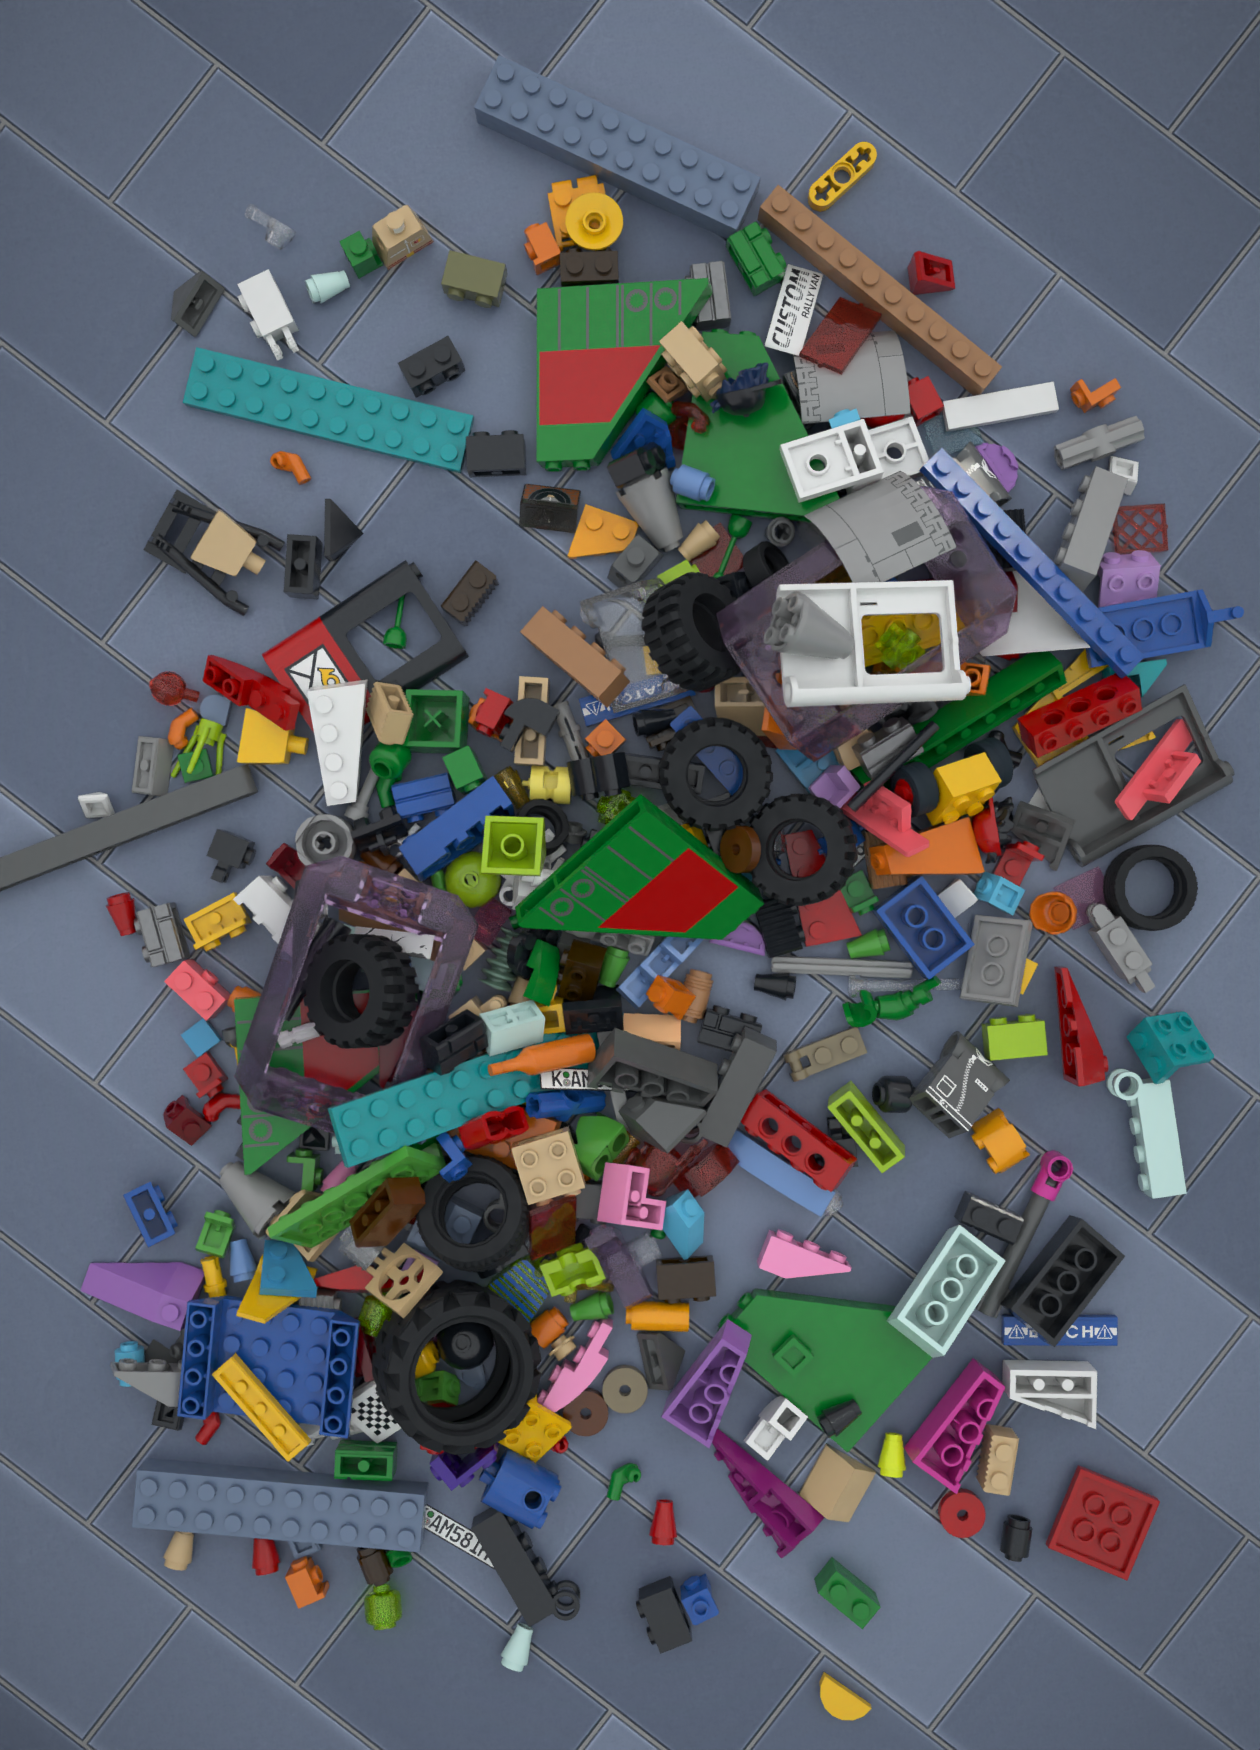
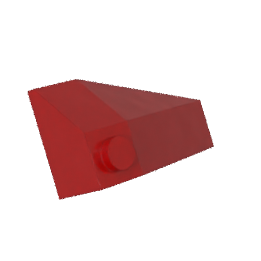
M1056 966L1054 969L1063 1078L1078 1087L1104 1081L1105 1072H1108L1107 1057L1103 1055L1101 1045L1068 968Z

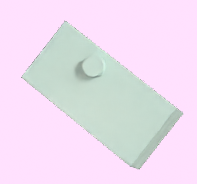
M961 1225L949 1228L887 1319V1322L932 1358L944 1356L1005 1263V1260Z

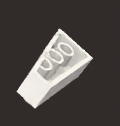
M368 679L310 687L307 691L327 806L356 802L359 795Z

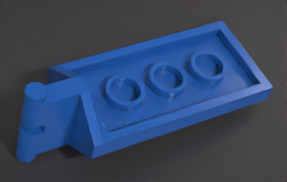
M1203 589L1098 608L1145 656L1144 658L1211 647L1214 623L1240 618L1244 615V609L1240 606L1212 611ZM1091 647L1086 648L1089 668L1108 665Z

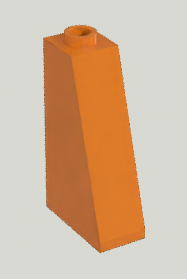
M969 817L959 818L947 825L943 822L916 831L929 840V847L910 857H905L885 842L869 847L870 862L877 876L969 875L985 872Z

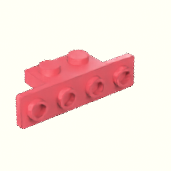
M1183 719L1175 720L1115 799V804L1127 820H1133L1147 800L1170 804L1200 764L1201 760L1196 753L1184 752L1192 742V737Z
M884 786L856 813L847 804L858 794L857 792L840 808L844 815L905 857L915 855L929 847V840L911 829V804Z

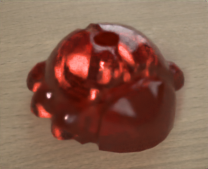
M688 416L678 418L668 426L672 438V447L680 451H684Z

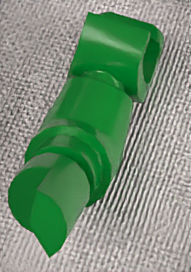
M933 976L931 979H927L914 986L913 991L909 989L905 992L898 991L894 994L876 996L874 1000L870 992L860 990V1003L846 1002L842 1004L846 1020L852 1027H865L873 1023L876 1018L896 1021L905 1019L914 1014V1010L919 1008L920 1003L925 1005L933 1000L930 989L940 985L941 981L937 976Z

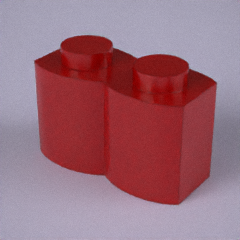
M511 1106L501 1111H490L465 1122L458 1129L464 1148L475 1150L488 1144H498L523 1134L529 1129L524 1109L520 1106Z

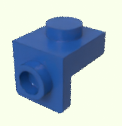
M447 1132L441 1133L436 1139L452 1161L441 1169L439 1173L447 1182L457 1181L468 1172L467 1168L472 1163L465 1155L464 1151L466 1148H464L463 1142L457 1134L452 1137Z
M706 1574L700 1577L697 1575L692 1576L680 1586L681 1601L693 1625H698L719 1614V1609L712 1597L711 1584Z

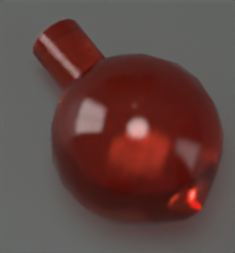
M161 672L149 682L153 698L162 705H177L182 699L193 702L198 701L200 692L186 688L184 679L175 672Z

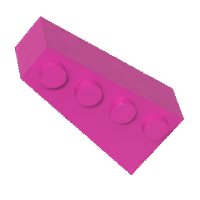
M973 1358L904 1446L905 1451L914 1464L955 1494L958 1493L961 1486L959 1482L964 1471H968L972 1462L970 1460L972 1453L984 1436L982 1434L987 1421L991 1420L1005 1390V1386L999 1378Z

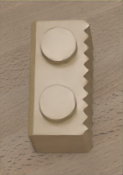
M375 682L373 684L374 688H372L373 692L370 693L371 697L368 698L370 702L367 703L368 707L365 709L377 738L386 745H402L405 742L414 714L411 707H409L410 705L407 698H405L406 696L401 686Z
M986 1424L984 1427L986 1430L983 1431L985 1436L982 1438L984 1441L981 1443L983 1447L980 1448L982 1452L979 1454L981 1458L979 1459L980 1464L977 1465L979 1469L977 1470L978 1475L976 1478L985 1492L1009 1496L1019 1438L1012 1428Z

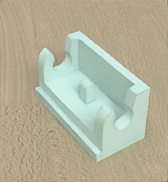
M533 1000L479 1014V1017L485 1023V1034L488 1040L486 1051L489 1056L543 1042L545 1016Z

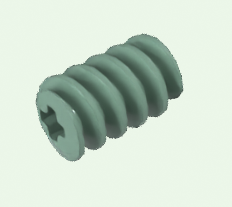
M501 927L500 930L506 937H496L495 940L501 945V948H491L496 958L486 959L492 967L491 969L482 968L481 971L487 978L478 980L498 990L511 992L512 986L507 981H516L518 977L514 975L513 969L509 968L507 964V949L512 937H518L519 934Z

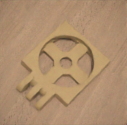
M405 1243L395 1253L384 1247L381 1253L386 1258L382 1260L376 1256L373 1260L378 1266L375 1270L370 1265L365 1269L367 1273L374 1277L365 1289L403 1319L443 1273L436 1264ZM406 1258L415 1259L414 1263L407 1270L401 1271L398 1269ZM424 1268L422 1279L420 1283H418L417 1275ZM408 1276L409 1281L405 1285H400L401 1280ZM390 1278L394 1281V1286L384 1296L381 1292V1287ZM410 1292L407 1296L398 1299L401 1294Z

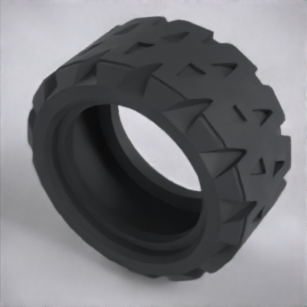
M459 1279L453 1280L450 1283H446L444 1280L438 1281L430 1287L404 1319L394 1311H392L390 1321L385 1319L376 1338V1353L374 1352L372 1355V1375L376 1383L375 1389L385 1409L403 1431L421 1446L438 1453L443 1450L453 1455L474 1453L475 1447L488 1448L507 1436L504 1431L516 1428L530 1410L527 1402L536 1396L541 1372L537 1370V1366L541 1362L538 1340L532 1335V1327L521 1312L491 1289L482 1287L475 1282ZM476 1322L488 1326L495 1342L496 1360L491 1377L484 1388L472 1399L453 1407H435L420 1401L415 1385V1371L420 1354L429 1340L444 1328L457 1323Z

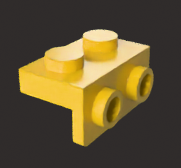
M236 892L183 919L195 941V944H193L195 950L204 948L208 952L220 946V939L227 935H230L232 939L247 931L245 926L252 923L243 904L239 906L233 900L237 896Z

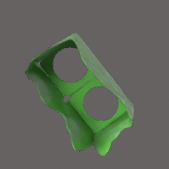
M595 1112L597 1116H582L579 1118L576 1128L578 1144H574L583 1174L598 1181L604 1173L605 1162H613L628 1144L629 1136L623 1124L600 1112Z

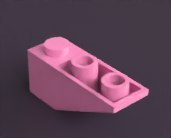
M778 1229L777 1233L769 1230L757 1259L760 1269L785 1279L850 1272L852 1269L849 1262L846 1261L847 1257L833 1250L830 1251V1254L821 1251L818 1244L809 1240H804L803 1243L793 1239L794 1236L781 1229Z

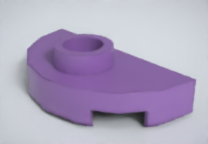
M983 443L976 446L989 470L999 479L1006 491L1009 492L1015 486L1018 477V463L1014 454L1003 445Z
M742 922L735 931L729 933L724 939H710L709 941L710 943L765 956V943L761 933L754 926L746 922Z

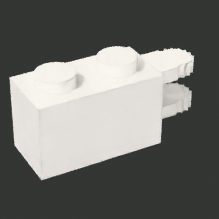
M269 269L237 284L242 293L237 297L244 311H250L254 318L250 324L257 338L263 336L267 344L270 345L276 359L280 360L283 358L282 350L276 341L286 337V342L293 353L299 351L292 333L299 331Z

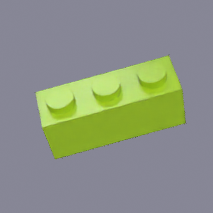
M849 1081L829 1096L827 1108L881 1173H884L905 1157V1145L852 1081Z

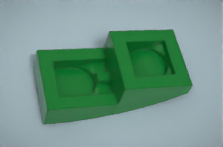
M536 940L526 965L534 970L523 994L524 997L549 1007L558 978L559 948L542 940Z

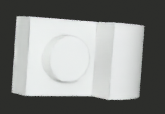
M782 1396L776 1397L758 1415L760 1419L743 1441L768 1461L784 1438L792 1440L808 1416Z

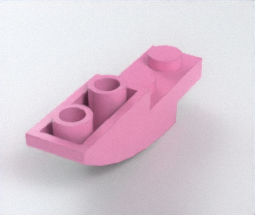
M609 1318L600 1319L599 1322L594 1321L587 1333L590 1339L585 1347L579 1346L572 1361L576 1363L574 1364L565 1359L561 1366L556 1364L548 1379L551 1381L547 1391L542 1389L537 1397L539 1404L555 1413L578 1397L591 1384L608 1360L609 1350L602 1346L613 1328V1320Z

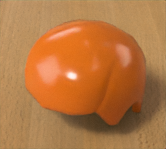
M1050 891L1038 895L1030 905L1029 917L1036 929L1045 931L1050 935H1059L1070 930L1075 924L1077 908L1072 898L1057 891Z

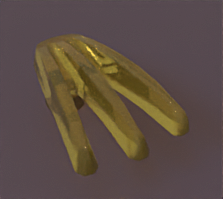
M602 1282L594 1287H588L587 1284H579L576 1286L577 1290L574 1293L565 1296L564 1301L575 1303L578 1290L614 1292V1285Z

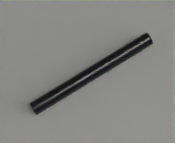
M931 720L847 805L856 813L940 729L939 726Z

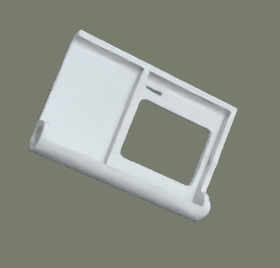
M953 580L780 584L778 586L776 600L779 597L785 599L787 595L793 592L805 594L854 637L853 649L845 659L780 652L783 697L787 707L963 700L969 694L971 680L963 670H960ZM936 614L938 616L943 664L941 672L870 675L865 671L861 623L863 616Z

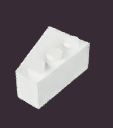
M258 876L233 900L239 906L244 903L254 914L252 919L258 925L262 923L273 935L272 939L292 957L294 899L285 892L288 887L279 877ZM310 919L309 945L321 926V923L316 919Z
M1003 1360L1002 1383L1005 1386L1004 1391L1010 1399L1043 1411L1053 1412L1063 1418L1072 1419L1096 1429L1097 1371L1088 1361Z

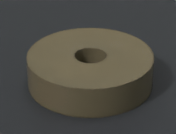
M619 1365L611 1369L606 1374L602 1385L605 1403L618 1413L626 1414L638 1410L646 1401L648 1394V1385L644 1374L638 1368L631 1365ZM627 1385L630 1387V1391L623 1393L620 1391V1387Z

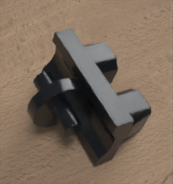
M393 807L381 810L379 813L381 820L371 824L369 818L365 817L354 820V831L350 833L361 854L369 850L372 853L381 849L383 855L387 856L390 854L388 846L397 843L398 839L409 835L400 814H396Z

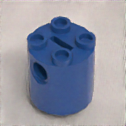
M506 1448L498 1463L494 1461L488 1468L483 1469L479 1477L481 1482L487 1484L480 1502L531 1529L534 1527L541 1529L548 1515L546 1508L549 1500L554 1502L561 1490L560 1480H558L556 1473L509 1448ZM530 1491L539 1493L534 1499L525 1497Z

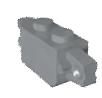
M1101 903L1089 904L1085 910L1093 928L1088 930L1114 972L1119 978L1125 979L1128 984L1134 982L1142 993H1147L1153 989L1155 985L1148 975V972L1151 971L1150 966L1153 964L1122 917L1113 916L1110 910H1107L1108 907Z

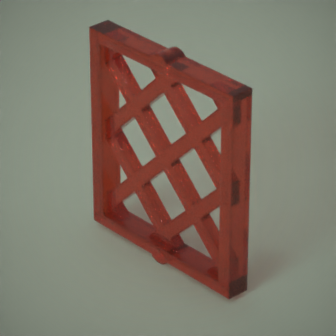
M1165 503L1119 507L1113 524L1115 553L1132 554L1136 550L1147 552L1168 551V525L1166 524ZM1145 509H1155L1150 516L1144 511ZM1135 510L1130 517L1125 512H1123ZM1158 511L1161 513V524L1153 519ZM1138 512L1146 518L1141 526L1133 520ZM1118 514L1127 520L1121 527L1118 526ZM1148 522L1157 528L1152 535L1143 529ZM1129 523L1137 529L1132 536L1124 531ZM1159 531L1162 532L1163 536L1162 544L1154 538ZM1140 532L1148 538L1142 546L1134 540ZM1119 534H1122L1128 540L1123 547L1119 545ZM1150 542L1157 546L1153 548H1145ZM1130 543H1132V544H1133L1134 546H1136L1138 549H1126V548L1128 547V545H1129Z

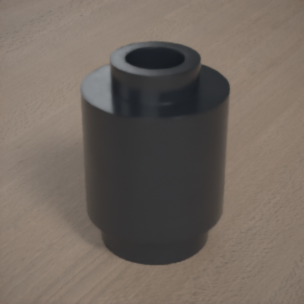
M1010 1514L1007 1517V1521H1004L1000 1551L1005 1554L1006 1559L1021 1562L1022 1558L1029 1557L1033 1530L1030 1527V1519Z

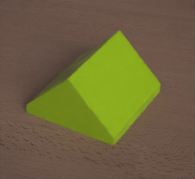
M485 816L481 874L541 876L546 858L545 819L538 817Z

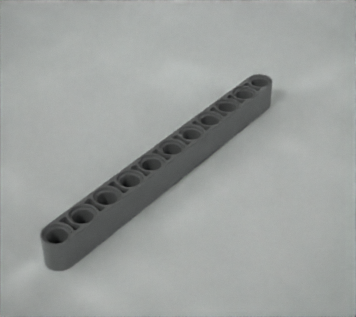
M242 765L0 857V891L258 793V789L248 765Z

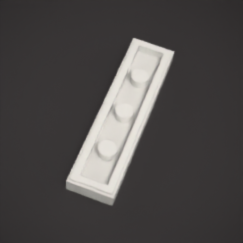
M1054 382L942 402L944 404L942 413L946 432L1056 413L1059 410Z

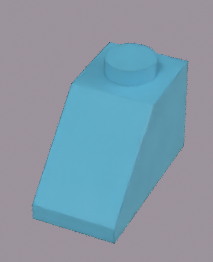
M688 1189L664 1200L666 1201L663 1231L684 1260L688 1259L703 1243L704 1211Z

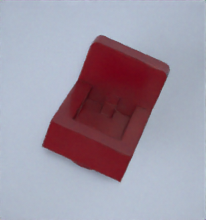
M283 843L276 849L266 863L269 868L278 872L293 888H295L297 880L310 881L318 872L304 865L298 857L297 850L286 843Z
M181 1095L176 1101L169 1103L163 1114L166 1128L191 1146L212 1127L211 1122L207 1121L201 1113L189 1105L188 1099L184 1095Z

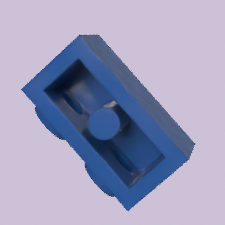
M148 1182L123 1195L148 1248L176 1234L173 1228L178 1226L171 1211L165 1213L161 1202L165 1201L159 1185L153 1187L151 1182Z

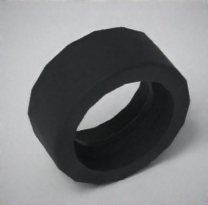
M768 541L761 542L744 554L743 568L750 584L763 597L770 600L775 599L780 584H794V574L790 563L782 551L773 543Z
M535 799L524 804L515 817L539 814L550 820L554 826L555 837L550 842H546V856L554 853L568 836L569 823L567 816L558 805L545 799Z

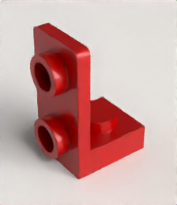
M1027 841L1007 844L1004 847L1006 851L999 857L991 874L1001 876L1020 886L1031 862L1043 861L1045 856L1038 853L1039 847Z

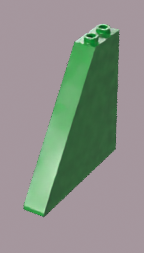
M712 329L711 332L702 331L704 343L708 348L712 347L722 359V364L727 369L724 373L727 380L729 377L736 380L738 372L741 370L754 368L758 363L765 362L769 364L767 370L769 381L780 379L760 337L756 336L755 333L741 331L739 334H729L723 329ZM783 383L766 388V398L763 407L751 413L749 417L731 415L722 408L712 413L710 403L715 399L711 398L706 402L701 395L697 398L692 395L682 465L684 464L709 473L710 477L715 479V487L708 501L701 500L699 502L677 494L676 503L681 509L770 519L785 517L790 521L812 523L804 515L840 499L835 491L800 503L798 502L779 448L781 444L807 437L808 434ZM813 459L809 462L810 467L815 471L825 469L819 459Z
M755 1288L751 1293L746 1292L737 1302L738 1308L731 1315L727 1313L718 1323L720 1329L728 1319L752 1335L744 1361L794 1406L808 1416L822 1431L823 1429L817 1420V1416L822 1414V1410L851 1399L855 1400L862 1415L858 1416L837 1437L835 1435L830 1437L847 1453L932 1359L929 1354L887 1322V1319L896 1307L894 1305ZM792 1334L814 1355V1358L794 1378L772 1355Z

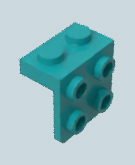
M1183 1011L1145 1017L1126 1036L1154 1084L1164 1083L1180 1067L1207 1063L1214 1058L1208 1043L1200 1034L1192 1018Z

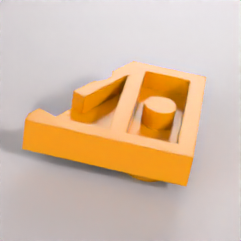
M585 504L567 557L569 559H577V557L622 553L635 538L639 525L636 521Z

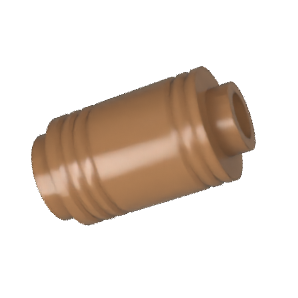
M690 969L689 974L686 973L684 986L696 997L681 1020L697 1023V1019H704L710 991L714 982L711 980L712 974L695 969Z

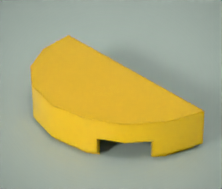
M823 1672L819 1681L820 1698L824 1708L832 1716L841 1720H856L865 1716L872 1709L869 1702Z

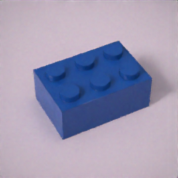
M916 875L907 882L908 884L903 885L878 904L872 912L921 976L929 980L975 944L924 877Z

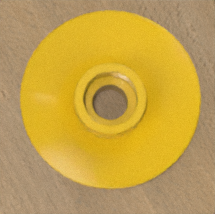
M593 192L581 195L571 203L567 210L565 218L566 230L572 241L584 249H605L611 246L622 232V211L619 205L605 194ZM592 223L600 225L598 229H591L589 226Z

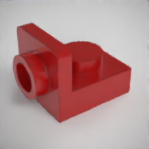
M209 1051L183 1068L199 1092L196 1093L198 1098L205 1095L212 1098L224 1089L222 1083L228 1080V1077Z

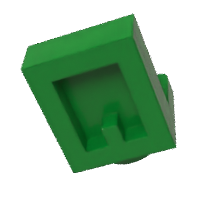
M863 870L853 873L845 882L846 885L841 889V892L851 913L858 912L859 916L875 909L873 904L878 902L879 899L874 895Z

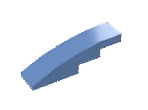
M666 936L616 990L635 1009H638L647 1000L646 992L656 976L669 977L704 939Z
M736 1129L728 1147H723L721 1151L722 1154L743 1169L822 1217L836 1193L835 1190L830 1192L829 1190L819 1188L813 1182L811 1176L793 1168L790 1161L785 1159L784 1155L774 1153L767 1145L739 1129Z

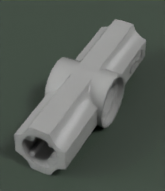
M1137 416L1109 426L1103 424L1084 432L1080 437L1055 445L1053 447L1055 461L1061 470L1089 460L1094 462L1108 457L1118 449L1145 439L1143 424Z

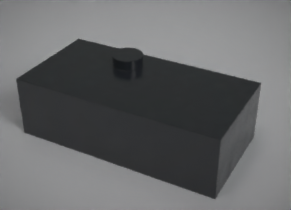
M1069 1215L1000 1305L1043 1342L1055 1347L1124 1259L1125 1255L1082 1218Z

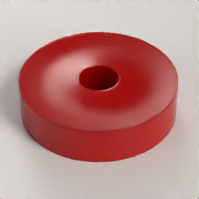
M959 1488L957 1494L949 1491L943 1496L938 1506L939 1519L944 1529L952 1536L958 1538L971 1537L978 1533L984 1525L986 1517L985 1508L979 1497L968 1489ZM960 1510H966V1514L964 1516H957V1513Z

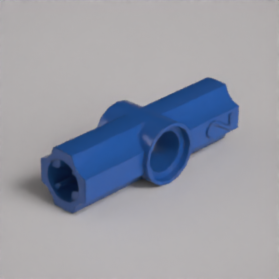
M590 1090L533 1092L525 1099V1110L530 1118L554 1117L559 1121L565 1122L575 1114L601 1112L606 1106V1094L604 1091Z

